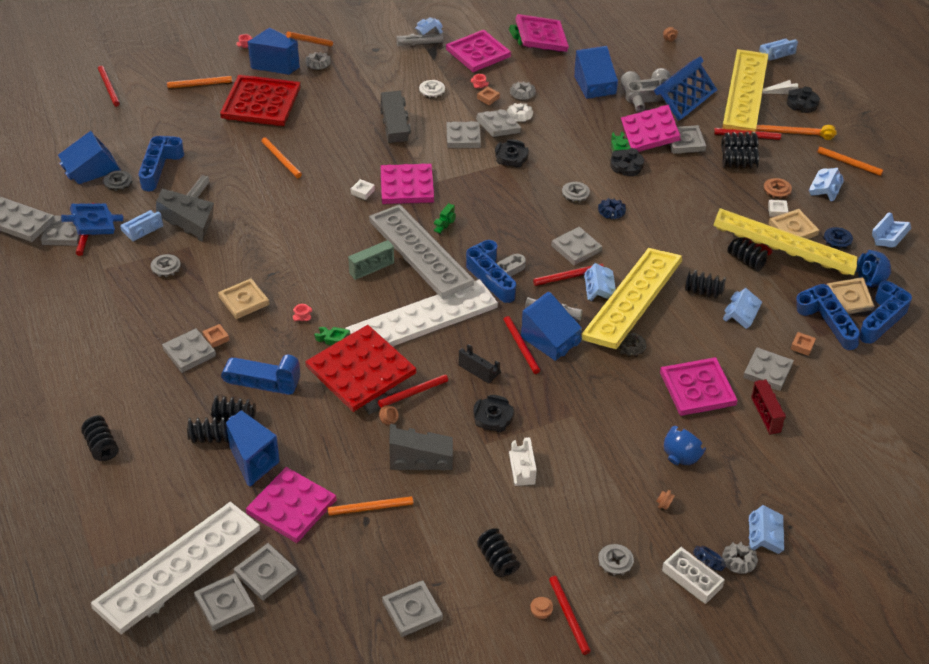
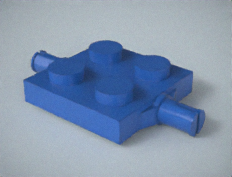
M71 204L70 211L72 215H61L62 222H72L75 225L78 235L114 234L113 222H123V214L112 215L108 210L107 204Z

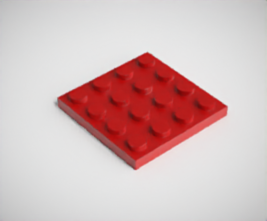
M238 75L220 112V117L228 120L284 126L301 88V83Z
M369 325L362 327L305 361L306 367L352 412L416 374V367Z

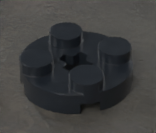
M805 86L789 90L786 103L794 111L799 109L801 113H810L817 109L820 97L812 91L811 87Z
M509 139L506 140V143L502 144L500 142L495 147V157L498 164L519 168L528 159L529 149L525 147L522 141Z
M635 148L613 151L610 167L615 173H618V171L623 173V176H635L643 169L644 158Z
M489 395L487 399L482 401L479 399L474 405L473 417L477 427L503 432L513 420V406L511 407L509 401L502 396Z

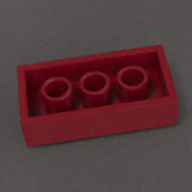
M767 379L755 381L751 399L769 435L781 433L786 414L781 409V404L777 401L776 394L773 393Z

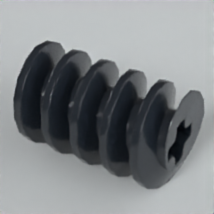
M733 132L731 135L725 133L721 140L722 153L727 146L731 150L733 147H737L738 150L740 147H744V149L750 147L751 150L753 147L758 148L756 132H751V134L745 132L744 135L742 132L738 134Z
M727 146L723 152V168H725L726 163L729 164L730 168H732L733 163H735L736 168H739L740 163H742L743 168L747 164H749L751 169L753 164H756V168H758V148L753 147L751 150L750 147L746 149L740 147L738 150L737 147H733L731 150Z
M745 237L734 239L729 244L727 252L759 272L766 264L768 251L764 250L762 252V247L756 248V243L750 245L751 240H745Z
M689 270L685 291H689L692 287L693 293H696L699 289L700 295H703L706 291L707 297L714 293V298L717 299L719 295L722 297L726 277L719 281V275H717L713 280L711 273L706 278L703 271L698 276L697 270L693 274H690Z
M215 395L211 407V417H216L217 421L224 417L227 422L230 417L235 416L242 410L255 419L256 403L251 405L250 399H247L246 403L243 404L242 398H239L238 402L235 403L234 397H231L230 401L227 402L226 396H223L222 401H219V396Z
M96 415L84 421L81 432L92 453V457L97 461H108L118 454L119 449L105 418Z
M197 417L195 423L192 422L191 418H188L187 435L188 440L191 439L193 444L197 442L198 438L200 443H205L206 438L209 443H213L214 438L217 443H221L223 438L226 443L229 442L224 417L221 418L220 423L217 422L216 417H213L212 423H209L208 417H205L204 423H201L199 417Z
M493 528L480 535L477 546L485 556L495 576L506 577L515 573L520 568L521 563L516 560L517 557L512 553L511 547H508L509 544L504 540L503 534L499 533V529Z

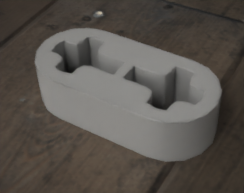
M513 254L498 262L497 265L511 277L525 268L526 259L521 254Z

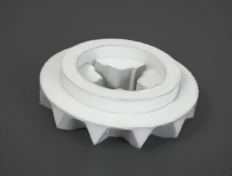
M427 80L419 86L420 93L424 97L436 98L437 96H442V93L445 92L444 84L437 80Z
M514 103L507 109V113L515 121H527L533 116L532 107L527 104Z

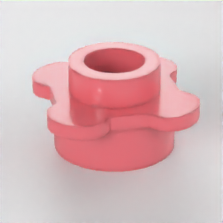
M242 34L238 37L239 42L236 44L238 47L248 48V41L252 38L248 34Z
M476 74L471 79L474 88H483L489 85V82H486V76L483 74Z
M299 304L293 309L295 312L293 315L294 321L311 320L310 313L312 308L308 305Z

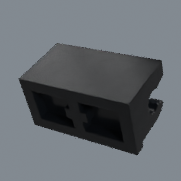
M467 345V351L463 348L459 350L458 366L486 383L490 384L501 373L500 362L495 361V365L473 353L471 345Z

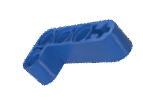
M155 136L151 138L138 174L142 190L152 191L157 187L166 159H181L184 156L183 142L180 137Z
M485 240L469 248L466 251L467 269L476 278L480 279L499 300L505 303L513 302L516 297V282L495 263L497 260V243L493 240Z
M882 281L875 296V301L881 306L863 321L859 339L864 343L870 344L880 338L908 312L912 300L911 294L890 281Z
M820 284L797 295V312L800 315L807 316L819 311L844 349L854 350L858 347L859 330L828 285Z
M284 355L279 366L239 358H229L221 373V378L229 384L288 395L294 393L301 376L299 360L292 355Z

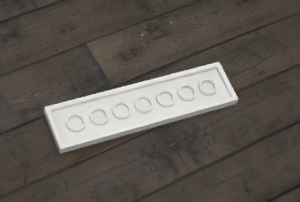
M479 279L474 281V286L443 299L439 295H435L351 325L345 329H349L352 334L362 327L369 325L391 346H395L496 309L498 302Z
M229 502L92 601V609L116 631L123 634L260 531V525L232 502Z

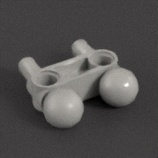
M660 68L653 72L651 79L640 80L636 72L629 71L624 73L621 77V86L626 91V100L634 104L636 112L644 111V103L665 101L661 94L656 95L654 89L669 79L671 74L668 70ZM668 92L667 94L673 100L674 94Z

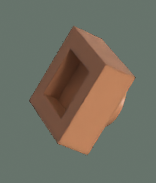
M486 87L477 93V99L487 105H491L500 98V93L490 87Z
M220 324L202 331L203 337L212 348L229 341V335Z
M797 332L790 350L809 356L816 338Z

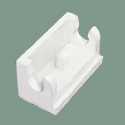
M530 437L524 438L522 446H517L516 440H514L511 444V451H509L514 485L535 484L536 465Z

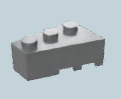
M401 90L381 92L380 112L384 117L383 124L386 127L385 132L388 143L408 141V134H411V126L406 121L408 120V111L404 110L406 106L405 97H402Z
M162 189L156 201V212L161 213L163 220L174 226L178 225L184 229V232L197 236L198 240L203 242L213 218L214 203Z
M390 424V470H453V437L427 432V435L416 433L415 429L409 428L407 431L397 429L396 425Z

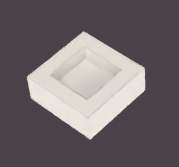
M361 179L351 188L352 195L365 200L375 191L374 184Z
M769 200V216L776 217L788 213L787 201Z

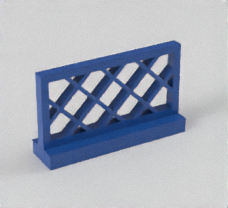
M701 56L689 62L654 89L656 95H662L678 121L717 91L716 86L701 65L704 62ZM697 70L700 72L701 78L696 76ZM687 78L692 79V85L687 84ZM696 81L701 82V88L696 87ZM705 84L709 86L711 91L705 90ZM678 85L683 86V92L678 91ZM687 88L692 89V96L687 94ZM696 91L701 93V99L696 97ZM668 92L674 94L673 100L667 94ZM678 95L683 97L682 103L678 102ZM687 99L692 100L691 106L687 105ZM678 106L682 107V114L678 111Z

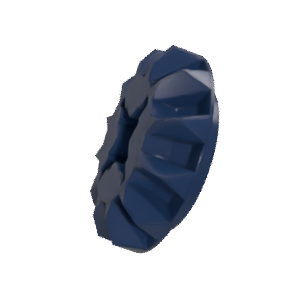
M607 198L606 200H601V203L598 205V211L605 218L618 219L625 215L626 205L621 200L617 201L615 198Z
M832 227L825 231L823 239L832 248L837 247L840 249L842 247L846 249L848 246H851L853 236L846 229Z
M703 545L695 546L693 553L697 559L714 570L723 571L726 564L718 553Z

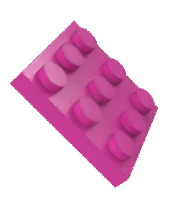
M517 14L515 20L523 46L567 52L569 46L560 20Z
M484 29L446 44V50L472 72L511 57V51Z
M669 105L621 118L630 148H635L638 152L681 140Z
M432 164L381 165L382 204L434 202Z
M716 357L665 366L660 369V374L680 416L737 405L738 400Z
M285 467L246 508V513L298 543L337 499L336 495Z

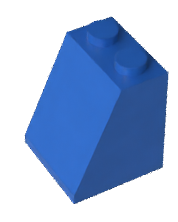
M272 28L266 29L248 41L250 66L252 69L289 75L300 68L298 41L287 38L286 35Z
M607 46L576 50L574 77L586 99L616 94L618 80Z
M89 131L58 154L61 160L59 163L66 171V176L71 181L74 179L78 184L106 176L113 171L121 170L110 150L92 131Z
M549 291L523 310L521 337L554 361L561 356H565L572 347L577 346L581 342L582 327Z
M241 410L235 416L230 417L226 422L230 449L246 484L250 487L277 465L280 459L277 436Z

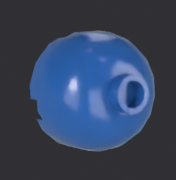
M867 250L866 254L862 253L859 257L855 272H858L859 278H864L867 287H877L882 281H887L891 274L890 260L883 253Z
M672 426L664 439L663 445L666 454L669 456L667 459L674 465H692L696 463L705 453L706 447L702 449L700 447L702 442L689 431L683 429L680 432L676 430L678 426Z

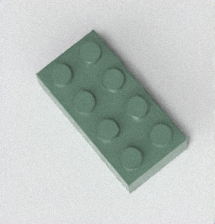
M387 240L348 256L350 275L356 280L394 264V246Z

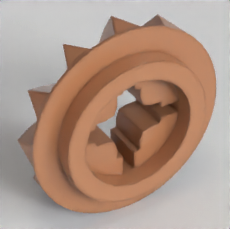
M772 178L765 182L764 191L767 192L768 196L772 195L773 198L778 197L781 199L782 197L787 198L791 194L792 187L790 183L783 179Z

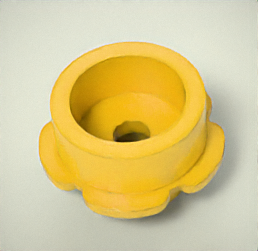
M825 125L822 127L820 134L824 139L830 140L835 137L837 131L834 126Z

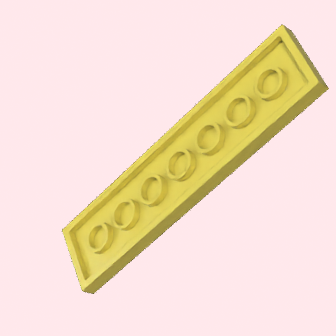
M737 49L722 129L756 132L768 54Z
M719 209L713 226H716L720 231L733 232L737 237H747L757 244L764 243L771 249H780L786 251L788 255H797L803 257L808 262L820 263L825 268L837 269L844 275H854L856 271L857 256L724 209Z
M648 248L584 330L582 340L617 349L680 265L682 256Z

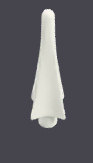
M788 80L763 88L762 94H788L789 90L798 89V84H791V81Z

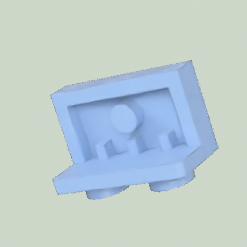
M431 17L426 20L422 19L417 23L418 26L415 27L421 35L426 34L433 28L436 32L443 33L441 29L443 26L440 21Z
M782 39L760 45L759 51L768 54V60L770 61L795 54L798 41L796 39L791 41Z
M825 168L819 170L809 189L810 195L827 194L830 201H834L844 182L843 175L840 174L839 169Z
M150 210L120 225L127 237L135 241L163 227V221L160 212L154 213Z
M887 213L872 231L875 245L896 247L910 231L911 224L910 222L894 221L892 213Z
M595 263L585 272L584 278L588 300L592 301L597 295L609 299L616 290L613 271Z
M745 288L732 295L731 303L724 310L726 313L723 320L727 321L733 317L747 329L751 326L762 301Z
M764 505L749 515V545L753 551L760 546L777 554L784 551L783 515Z

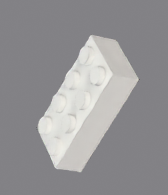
M682 547L663 563L662 571L705 604L723 588L725 579Z

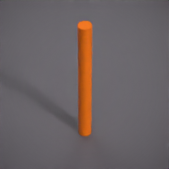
M289 31L286 33L287 38L329 47L333 45L331 40Z
M232 77L167 82V87L170 89L231 83Z
M770 125L756 126V131L820 136V131L822 130Z
M266 137L261 140L296 178L302 176V173Z
M819 147L817 151L819 154L879 176L884 171L823 147Z
M413 497L328 507V516L413 505Z

